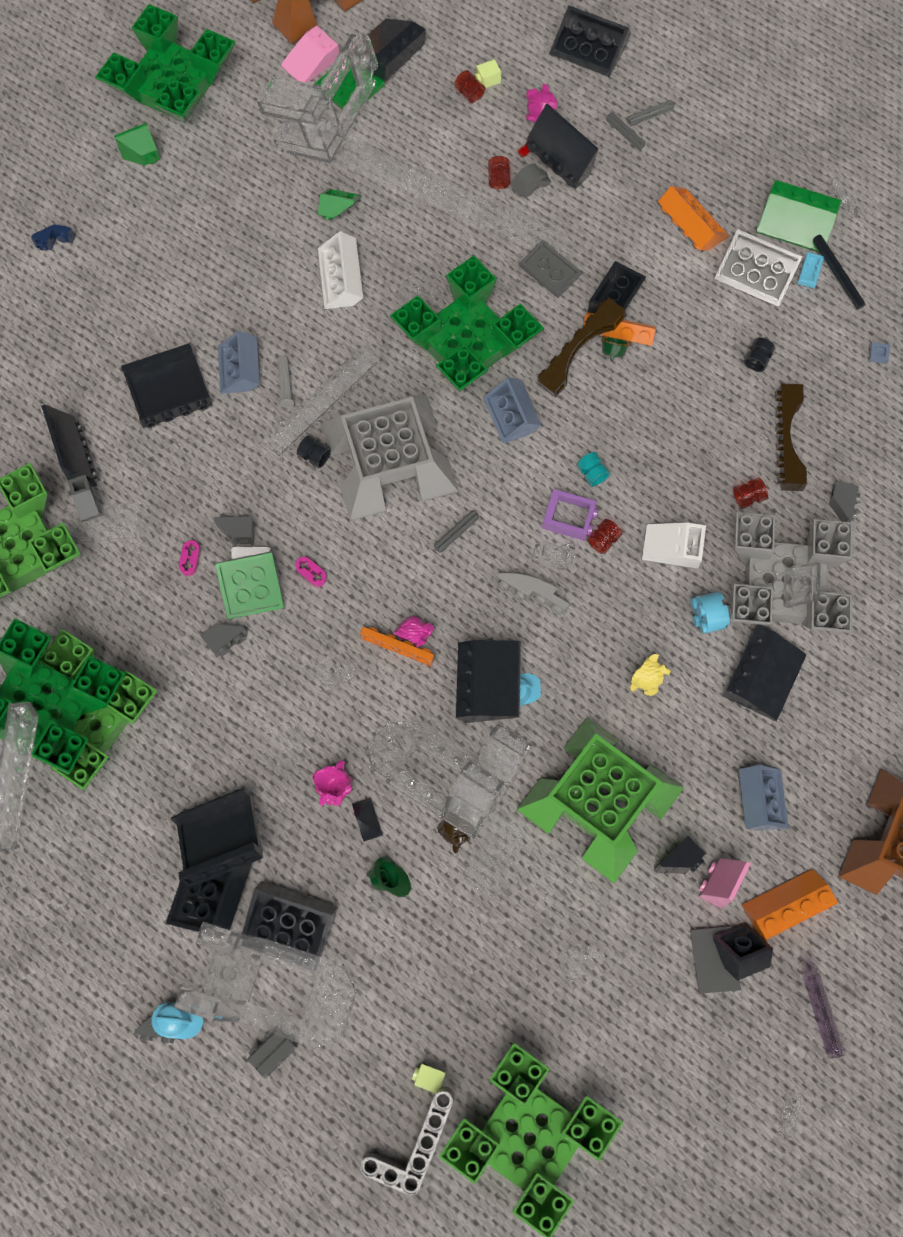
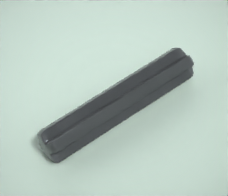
M672 100L630 115L627 122L630 126L669 112L674 109V103Z
M613 112L607 115L606 121L638 150L645 147L646 142Z
M475 511L468 513L434 544V548L439 553L443 552L479 519L478 514Z

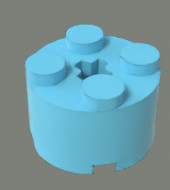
M719 591L690 599V604L695 614L692 617L694 626L699 627L702 634L727 629V625L730 624L729 610L727 605L723 606L721 600L724 597Z

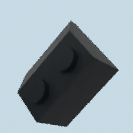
M687 836L654 871L656 873L686 874L690 870L693 873L704 862L702 857L706 853Z
M747 923L713 937L724 968L737 981L771 967L773 947Z

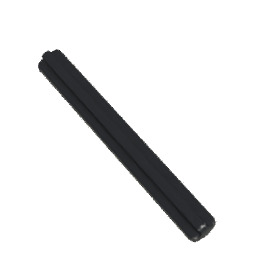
M821 234L813 238L814 244L821 255L824 256L825 261L857 310L865 306L863 298Z

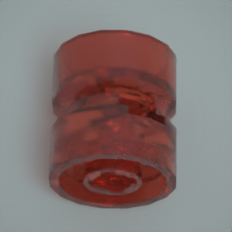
M470 70L460 73L454 82V87L463 94L469 103H475L484 95L485 86L478 79H475Z
M494 156L488 161V184L493 189H505L510 185V161L505 156Z
M759 477L748 481L747 484L742 483L733 488L734 498L741 509L752 506L754 502L760 503L768 499L766 485Z
M604 519L598 525L599 528L594 530L587 538L590 546L601 554H606L612 547V543H616L623 535L618 525L609 519Z

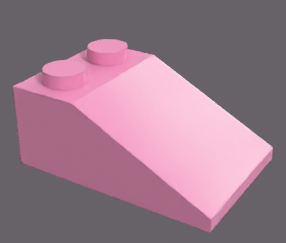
M315 26L303 35L283 61L281 67L304 86L340 59L339 45L318 26Z
M720 858L716 863L713 861L708 869V873H710L708 880L704 879L700 885L699 891H701L699 897L722 909L733 901L750 863Z

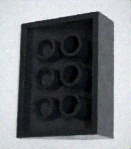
M568 5L549 54L610 77L625 50L631 31L629 27Z
M385 18L349 50L345 57L383 81H386L425 45L426 29L413 21Z
M548 103L540 113L526 142L530 152L535 153L555 174L562 177L567 185L575 189L589 177L599 150L598 147Z
M45 404L41 405L61 470L66 478L70 480L86 475L91 487L97 486L95 479L98 478L95 468H91L90 463H93L90 453H86L85 448L88 445L85 437H81L80 432H83L80 422H76L70 414Z
M757 624L739 659L723 697L777 722L807 654L775 631Z
M471 640L458 642L457 719L465 723L519 718L520 641Z
M252 863L190 888L180 881L165 924L226 941Z
M261 881L254 888L239 945L317 971L338 907Z

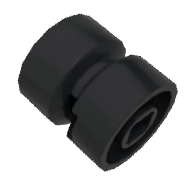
M759 337L754 339L750 347L751 350L748 351L744 359V364L751 370L763 372L776 348L770 340Z
M307 435L300 442L296 454L305 461L309 460L310 464L320 469L329 459L331 448L323 443L318 444L317 439Z

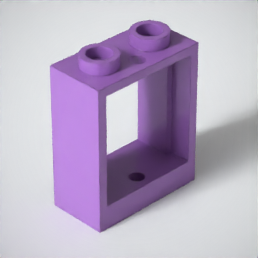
M553 489L542 529L585 541L587 535L591 536L593 525L590 524L591 520L596 519L598 509L595 508L597 501ZM558 501L589 509L583 529L553 520Z

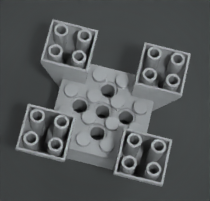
M427 395L408 397L341 415L322 423L328 447L331 448V456L350 451L353 459L354 468L341 485L350 521L386 512L381 485L403 479L415 478L422 501L457 492L447 458L428 445L424 431L437 428Z
M737 512L735 550L746 566L745 585L733 584L732 622L772 625L773 621L801 624L813 630L851 633L852 595L828 593L826 589L827 570L852 559L853 523L814 519L806 545L776 543L775 515Z

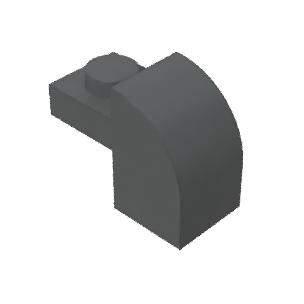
M533 163L521 169L510 185L519 196L529 197L537 186H548L551 180L545 170L540 169Z

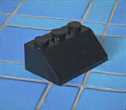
M615 261L589 300L587 312L595 314L599 304L602 301H606L608 297L626 311L645 281L646 276Z

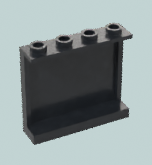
M190 343L121 366L143 428H152L158 423L170 422L175 417L187 416L193 411L205 410L212 405Z
M245 788L234 790L232 793L217 797L212 801L200 804L195 808L180 812L171 817V820L177 825L183 871L178 872L179 880L188 888L263 858L253 798Z

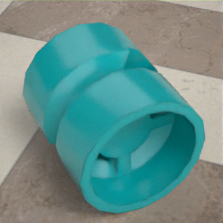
M597 452L585 455L577 463L580 472L583 475L586 474L585 479L591 487L603 483L611 474L606 465L601 464L602 459Z

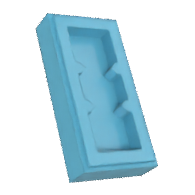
M807 252L797 284L815 289L824 256Z

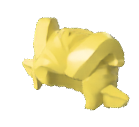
M652 654L649 658H646L643 665L635 670L630 686L632 692L639 688L644 690L645 695L653 696L658 692V687L663 683L664 674L670 675L671 670L657 661L658 654Z

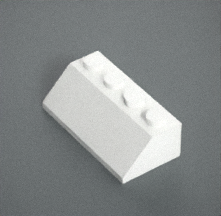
M340 231L318 247L325 309L353 306L363 299L356 238Z

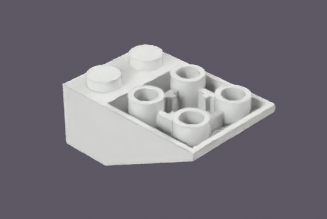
M693 523L647 524L642 560L698 569L702 561L706 525Z

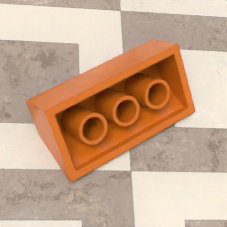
M671 185L659 199L658 203L662 206L661 210L672 217V222L683 229L682 233L687 238L693 240V245L698 250L708 251L730 237L687 188Z
M811 869L741 906L756 933L764 940H767L838 904V901L829 885Z

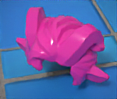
M543 84L540 91L534 88L526 92L528 100L527 110L529 111L526 114V120L535 123L547 103L553 109L557 108V99H555L552 92H549V87L546 84Z
M410 616L395 628L394 635H398L403 641L408 639L412 643H416V647L426 644L427 638L431 636L434 630V626L431 623H424L416 616Z
M339 761L335 767L327 766L313 773V783L315 784L316 792L320 795V806H323L326 802L327 805L340 806L345 796L350 794L353 778L344 769V761Z

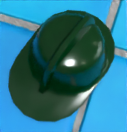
M603 335L601 339L602 352L610 356L611 361H613L615 357H623L626 354L631 341Z
M385 857L378 858L374 867L367 872V877L370 879L372 886L378 891H388L397 897H405L411 890V882L406 872Z

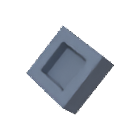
M872 342L870 345L869 361L887 364L889 361L890 345Z

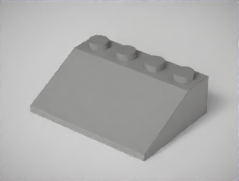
M737 229L714 279L779 307L803 257Z

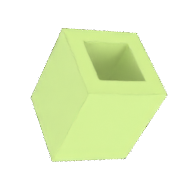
M495 59L476 66L475 80L477 84L480 83L482 89L501 83V70Z
M421 1064L420 1068L416 1067L412 1080H415V1086L436 1093L441 1088L446 1073Z

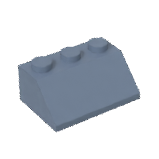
M238 331L218 345L221 394L248 392L260 385L257 337Z
M507 377L483 397L503 443L530 435L542 426L521 379Z
M762 765L739 769V783L742 793L741 802L744 809L746 829L756 831L789 829L781 769Z

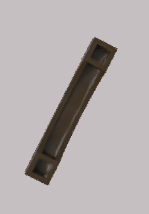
M609 297L606 301H602L597 307L595 314H591L586 319V324L582 329L579 328L574 333V338L570 343L567 342L562 347V352L552 358L550 366L540 372L537 380L539 385L556 398L567 386L569 368L579 349L595 336L615 330L626 317L625 309Z
M781 383L779 390L775 392V401H778L775 417L779 420V423L776 424V434H779L776 449L780 451V456L777 458V467H780L777 482L781 484V491H804L807 485V468L797 456L790 434L793 416L800 409L804 401L803 384Z

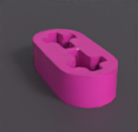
M189 540L182 547L179 569L185 576H192L197 571L201 549L196 541ZM191 546H194L196 550H193L191 556H189L190 553L187 549H191ZM189 560L192 568H189L188 571H186L184 566L188 565Z
M307 557L297 559L295 563L296 570L315 587H321L326 583L327 577L324 570ZM303 563L305 565L307 563V566L310 570L308 571L305 568L301 569L300 564ZM313 573L317 576L321 574L322 580L320 581L317 579L316 581H314L315 578Z

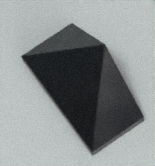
M371 798L352 803L363 842L383 836Z

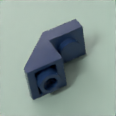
M53 224L32 234L31 239L39 250L44 251L46 249L52 251L56 239L62 243H73L75 236L70 227Z

